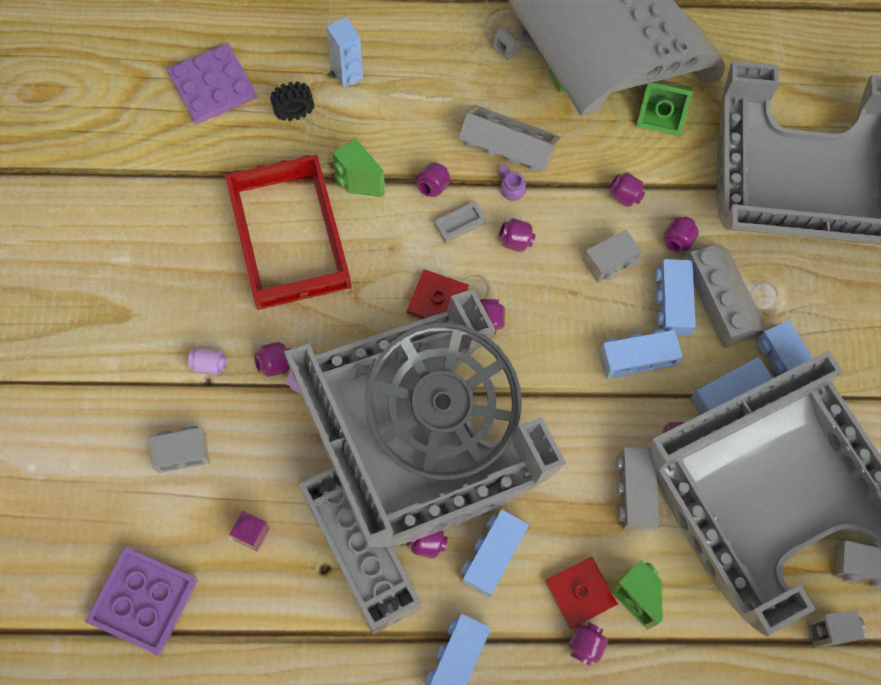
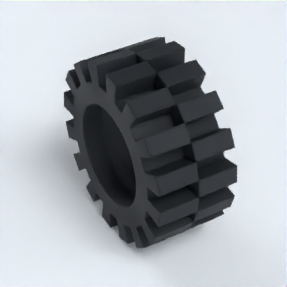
M296 81L293 84V82H288L289 85L281 84V88L276 87L275 92H271L270 100L274 114L278 119L281 118L282 121H286V119L293 121V118L300 120L301 116L305 118L307 116L306 113L310 114L312 109H314L315 104L309 86H306V83L300 84L299 81Z

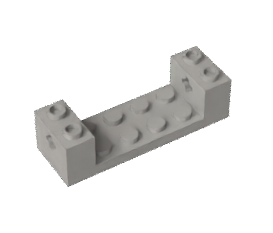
M332 467L300 483L299 486L313 516L316 518L372 634L375 635L421 610L422 603L392 546L373 547L367 545L334 468Z

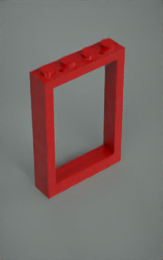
M317 154L312 156L304 155L301 158L289 161L282 160L267 166L259 165L244 171L236 170L225 175L257 310L352 288L349 270ZM312 176L337 272L262 289L240 192Z

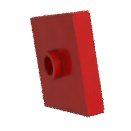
M424 269L407 308V314L425 319L446 312L451 296L466 292L469 285Z
M592 556L545 580L569 629L618 605Z

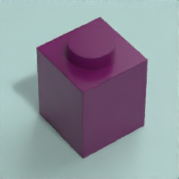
M242 511L229 535L234 541L258 552L270 528L265 521Z

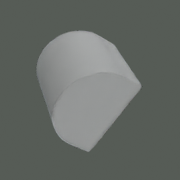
M501 28L495 33L492 48L506 60H509L517 53L521 42L508 30Z

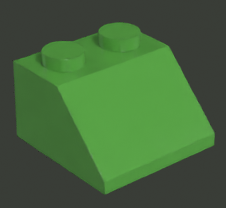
M663 80L647 83L643 92L636 126L681 136L693 94L692 87Z
M356 138L333 152L334 163H332V166L335 170L334 179L340 187L344 186L348 193L375 197L385 195L384 171Z
M640 560L610 590L648 630L663 620L661 579L657 576L658 571L648 562L644 563Z

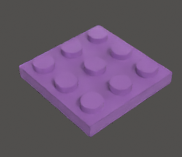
M228 43L167 68L169 77L196 125L257 98L255 89Z
M125 546L85 622L161 656L199 580Z

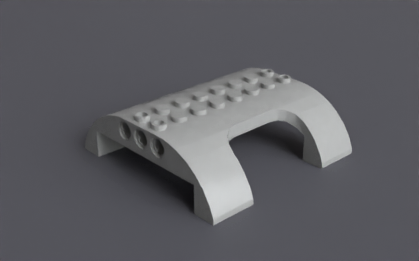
M508 0L580 116L599 111L609 94L619 90L695 71L704 84L720 80L724 75L725 63L701 27L692 18L687 16L674 0Z
M732 61L722 99L717 144V201L719 217L724 228L737 231L881 245V76L871 75L869 77L855 124L850 130L836 134L793 130L777 124L771 113V99L779 86V66Z
M474 289L451 296L446 312L318 355H314L309 343L284 351L286 360L364 539L369 546L389 547L408 543L484 514L535 488L566 464L542 417L518 426L509 446L487 468L459 479L437 480L412 474L398 466L377 444L366 416L365 395L371 370L378 357L401 334L415 327L432 323L463 325L475 329L490 338L495 333V328ZM428 333L417 336L410 341L417 353L433 348H448L452 333ZM462 336L458 351L471 355L482 345L468 337ZM401 346L384 362L376 381L391 385L399 368L408 360ZM446 356L430 357L422 360L429 373L440 371L444 368ZM456 359L455 368L462 362L461 360ZM413 366L405 373L398 387L414 390V387L421 379ZM374 391L373 411L377 427L382 435L393 428L394 425L389 414L388 395ZM438 395L435 399L436 406L440 409H446L449 406V399L445 395ZM396 397V410L399 420L402 422L413 415L411 401ZM469 418L463 426L472 438L477 431ZM418 423L407 431L416 441L428 446L429 430ZM454 431L441 433L438 448H453L461 445L462 442ZM401 436L387 443L403 460L424 469L426 454L411 447ZM482 439L476 445L486 457L500 442H489ZM468 451L453 456H436L434 471H458L476 464Z
M829 351L651 440L652 457L660 485L683 531L712 580L730 605L749 625L765 636L773 634L816 610L801 584L789 588L783 578L782 568L790 556L839 531L854 532L864 536L881 548V455L832 382L843 371Z

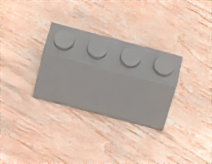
M477 105L466 113L458 139L463 140L467 146L474 148L477 146L482 147L488 154L495 156L498 154L503 155L509 162L516 164L521 162L527 164L529 169L540 172L541 170L545 171L548 167L561 136Z
M712 245L691 252L687 260H692L693 284L723 348L760 336L764 331L768 330L729 250Z

